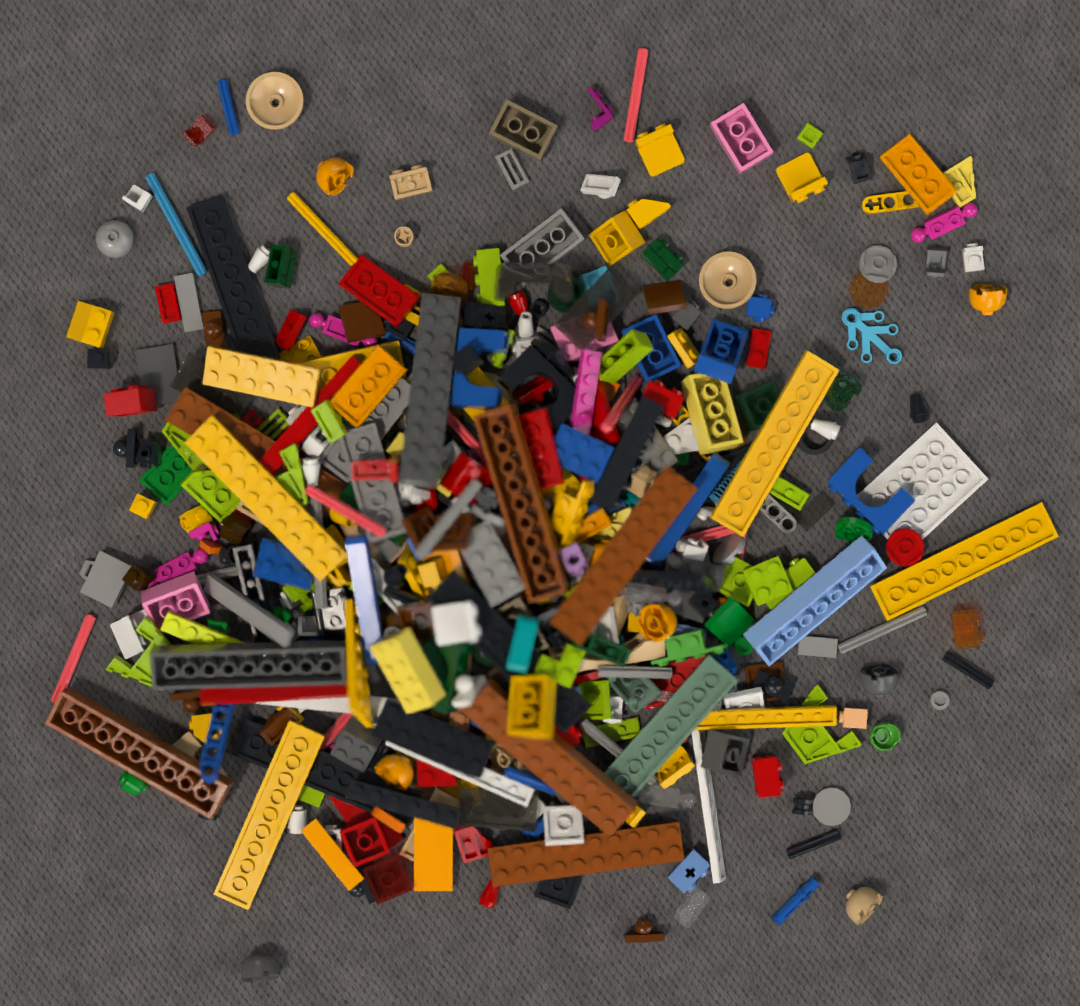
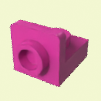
M211 522L188 532L191 539L196 538L197 541L207 537V532H210L213 540L217 541L219 540L217 535L220 534L216 524L212 525Z

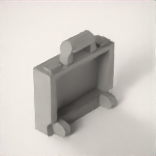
M100 551L95 562L85 560L79 572V575L85 580L80 592L111 608H115L126 585L122 578L131 565L106 552ZM91 565H93L92 568H91V570H90V572H89V574H88V576H86L87 573H88V571H89V569H90V567H91Z

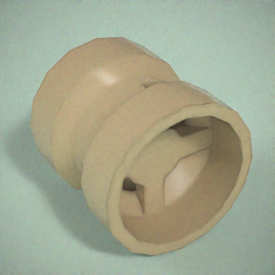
M403 226L395 231L394 239L399 246L408 247L413 243L414 235L410 228Z

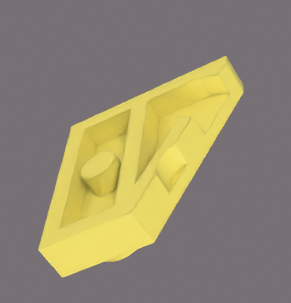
M971 156L943 173L958 191V193L952 196V199L959 208L976 198L972 168L973 160Z

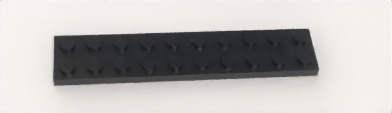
M223 195L186 207L236 350L281 360Z
M454 570L426 597L434 606L471 601L472 605H476L477 616L474 617L475 625L479 624L480 636H477L478 641L471 643L510 681L511 677L539 676L534 673V670L541 655L534 648H532L529 665L525 674L506 669L514 629ZM556 683L554 724L565 734L592 705L572 686L567 688Z
M246 718L231 754L268 769L282 737L271 746L258 732L264 725ZM319 749L304 784L370 813L375 806L346 798L351 779L357 778L391 789H395L397 786L393 783L387 784L377 774L368 771L367 768L363 773ZM410 786L406 789V791H403L405 793H409L419 797H422L423 794L422 791L414 789ZM386 810L406 824V828H409L413 817Z

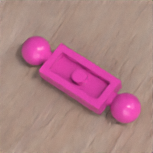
M974 203L965 204L962 210L956 205L923 221L925 228L913 229L911 239L916 243H921L925 240L926 235L929 236L930 240L946 234L966 224L964 217L973 218L976 216L978 208Z
M314 313L310 316L309 323L312 327H324L323 334L347 343L341 319L329 315L327 320H325L320 313ZM376 337L350 342L349 344L358 347L359 343L362 342L364 347L377 345L378 339Z
M200 548L191 557L186 552L154 569L157 575L155 576L156 580L149 584L148 589L158 585V583L162 584L196 571L195 563H205L209 558L208 553Z

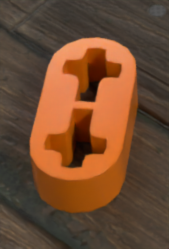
M375 806L371 812L374 817L399 833H402L406 827L403 821L383 808Z

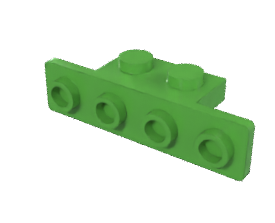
M702 630L671 636L665 640L668 656L652 660L651 665L657 664L658 667L669 665L668 661L675 660L676 663L687 661L689 656H694V659L702 658L708 652H712V655L724 652L723 649L727 648L728 644L706 648Z

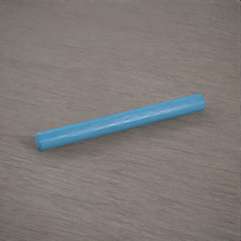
M154 173L148 174L145 179L198 276L207 273V270Z

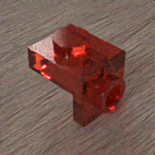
M201 115L182 135L188 144L197 147L207 140L216 127L204 115Z

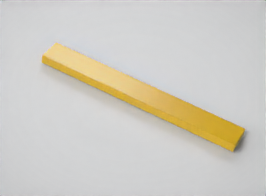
M836 705L713 709L695 730L836 726L837 707Z

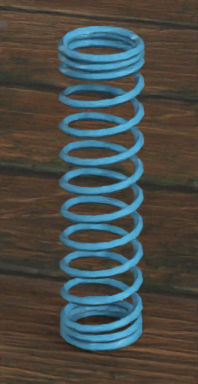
M740 460L739 464L736 465L737 468H733L734 471L730 472L731 475H727L728 478H724V480L728 479L729 481H731L729 476L733 477L732 472H736L735 469H738V466L740 465L742 460ZM725 480V482L722 481V482H721L722 485H718V487H719V486H722V487H724V488L726 489V487L723 485V483H726L727 485H728V483H727V481ZM720 487L715 488L716 492H712V494L709 495L710 499L716 504L719 502L720 499L716 495H714V493L718 494L720 497L722 496L717 492L716 489L724 493V491H722Z

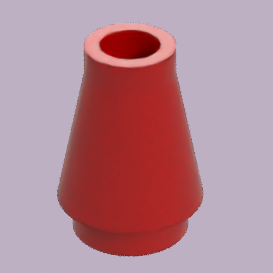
M523 291L508 296L510 299L508 302L519 318L522 312H529L527 297Z
M489 879L488 884L478 899L480 901L478 904L493 909L497 903L499 886L493 887L491 879Z

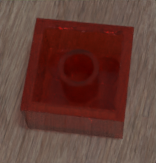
M399 852L367 865L362 869L377 905L407 893L414 888Z

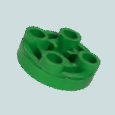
M845 517L836 522L834 536L839 540L851 543L862 536L868 542L872 539L874 530L871 524L862 519Z

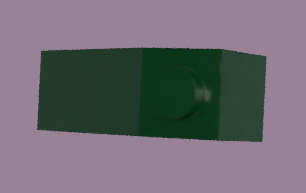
M593 633L588 635L581 646L571 639L568 642V645L623 668L631 653L630 649Z

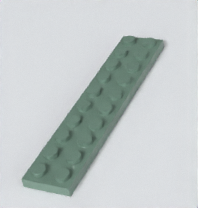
M708 655L603 773L634 798L738 682V679L711 655Z

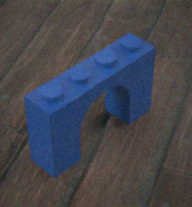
M460 328L459 334L456 335L457 352L469 344L478 355L482 353L507 354L509 334L500 330ZM452 372L453 390L449 393V401L454 407L493 410L501 407L503 392L499 388L474 386L470 383L468 376L465 377L461 373Z
M859 447L826 481L829 484L827 487L834 494L838 492L843 497L841 501L849 508L851 506L857 510L855 514L862 520L866 519L872 525V529L876 534L879 532L885 534L916 500L900 487L881 506L869 507L863 504L856 495L855 484L860 474L874 460Z

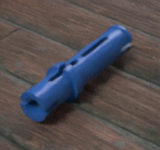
M811 876L801 888L798 887L796 889L797 892L772 916L773 920L780 926L805 900L809 899L812 892L820 886L819 882Z

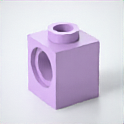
M577 543L559 551L571 577L580 576L589 569ZM579 559L576 564H571L572 560Z

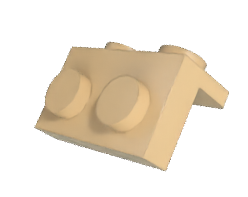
M422 165L413 166L410 171L406 172L403 169L392 172L393 175L389 176L395 200L432 192L427 167H422Z

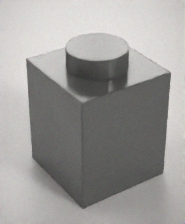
M686 300V309L678 310L671 320L687 331L701 314L699 311L700 307L695 302L691 301L689 303Z

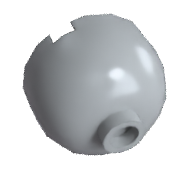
M110 220L99 227L96 232L95 241L97 248L102 254L109 258H120L127 255L132 249L134 235L126 223L119 220Z

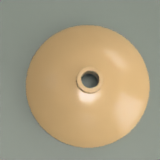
M269 72L257 77L249 86L246 94V107L249 115L258 125L266 129L279 130L290 126L298 119L303 109L304 99L300 86L292 77L284 73ZM273 100H279V105L273 106Z
M721 252L712 256L703 265L699 275V286L705 299L712 305L722 309H733L746 303L753 295L757 283L756 272L751 262L736 252ZM732 280L733 283L732 285L727 286L726 281Z

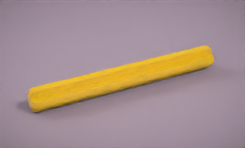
M292 192L287 197V200L350 266L355 264L358 258L299 196Z

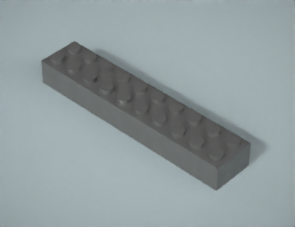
M422 293L399 484L438 489L452 374L451 365L453 364L450 358L454 355L460 297Z
M346 640L291 642L290 646L286 648L277 642L153 646L150 651L152 690L346 685L348 681Z

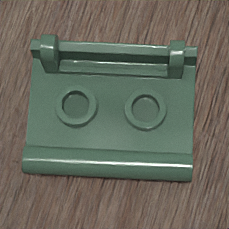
M630 663L629 666H639V665H638L637 663ZM605 678L609 680V686L615 690L634 713L663 694L650 678Z

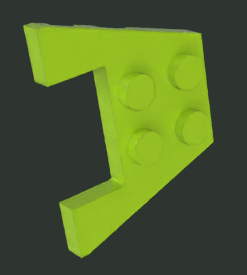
M229 412L238 418L241 417L238 413ZM167 422L162 433L192 470H206L208 466L185 444L191 436Z
M295 443L279 452L289 471L275 479L304 506L309 502L307 494H305L306 487L298 448Z
M146 615L136 628V631L151 641L149 646L133 666L116 654L105 670L118 672L126 678L132 677L139 680L140 683L152 687L150 651L153 646L171 644L150 617Z
M817 684L801 706H818L828 698ZM824 726L785 727L782 731L783 736L804 764L862 745L852 731L835 742Z

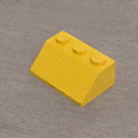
M548 675L511 677L508 735L533 739L553 738L556 680Z

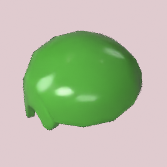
M889 722L877 723L870 732V742L876 749L881 751L893 749L901 740L899 729Z

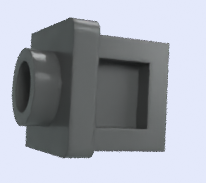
M927 247L925 273L931 278L945 277L947 249Z

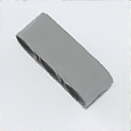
M768 494L759 510L782 532H793L797 525L796 520ZM771 506L778 508L779 512L775 517L771 516L768 512ZM785 519L792 521V527L789 530L784 529L782 526V522Z

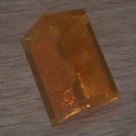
M976 609L951 611L955 649L979 648L980 643H983L982 632L978 631V624L981 622L979 612H976Z

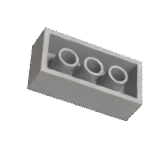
M560 209L503 252L500 258L524 288L583 243L585 239L564 211Z
M636 398L630 400L615 423L620 440L639 404ZM657 429L652 439L647 438L644 445L648 447L643 457L639 455L636 461L639 465L636 470L646 465L660 474L666 466L670 467L678 462ZM620 440L614 444L615 448H617Z
M485 521L472 529L469 549L461 550L493 608L524 591L525 586L491 523Z

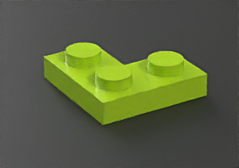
M566 645L559 662L541 655L534 673L548 675L556 680V683L570 688L585 652Z

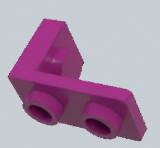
M588 87V94L604 113L602 116L598 114L591 119L590 128L595 133L613 119L611 114L614 112L608 104L604 105L600 100L602 96L596 88L592 90L591 87Z

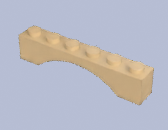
M639 632L635 637L621 644V646L631 650L626 664L665 658V640L655 643L653 639L647 640ZM550 645L547 648L548 657L559 662L566 645L563 647ZM585 652L577 672L598 669L600 665H618Z

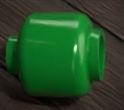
M126 770L122 772L118 781L123 791L137 796L140 792L144 793L149 784Z

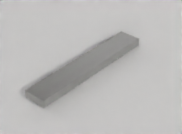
M213 573L207 575L204 592L283 647L290 646L294 631L291 627Z

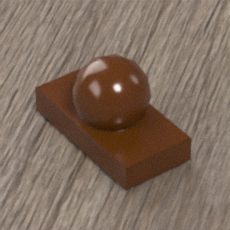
M599 300L598 311L586 313L583 319L586 328L590 330L596 329L595 338L598 342L606 341L609 304L606 300Z
M221 310L202 313L206 351L208 346L226 349Z
M200 689L176 692L170 695L171 702L183 700V709L188 713H196L201 708Z
M283 707L278 713L269 715L267 723L258 732L272 746L283 736L290 720L298 722L300 719L288 707Z
M642 918L635 924L634 929L636 933H625V942H663L664 933L653 932V923L646 918Z

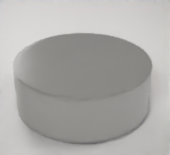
M935 691L930 696V704L937 710H943L949 705V696L944 691Z

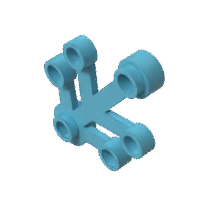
M848 308L843 312L842 321L848 326L846 346L849 350H855L858 347L856 328L862 332V354L860 359L863 363H869L872 360L870 341L886 355L888 363L897 364L901 361V352L898 349H891L876 335H896L898 333V326L890 324L888 326L867 327L862 322L874 320L879 323L883 321L884 313L882 311L860 313L855 308ZM876 313H880L882 315L881 320L875 319ZM849 314H853L855 316L854 321L848 320ZM890 326H894L896 328L895 333L889 332ZM850 341H854L856 343L855 348L849 347ZM891 353H895L897 355L896 360L890 359ZM864 354H868L870 356L869 361L863 360Z

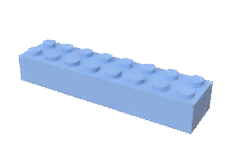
M860 536L832 561L824 565L813 577H810L801 587L794 590L789 597L780 602L771 612L764 615L759 622L750 627L743 635L758 655L770 666L886 570L887 567L875 549Z

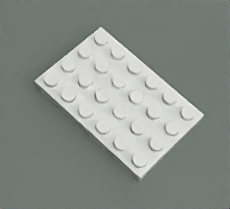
M936 422L858 493L857 497L863 504L869 507H878L883 505L902 487L916 501L882 535L888 539L892 532L908 528L916 531L924 539L982 486L988 478Z

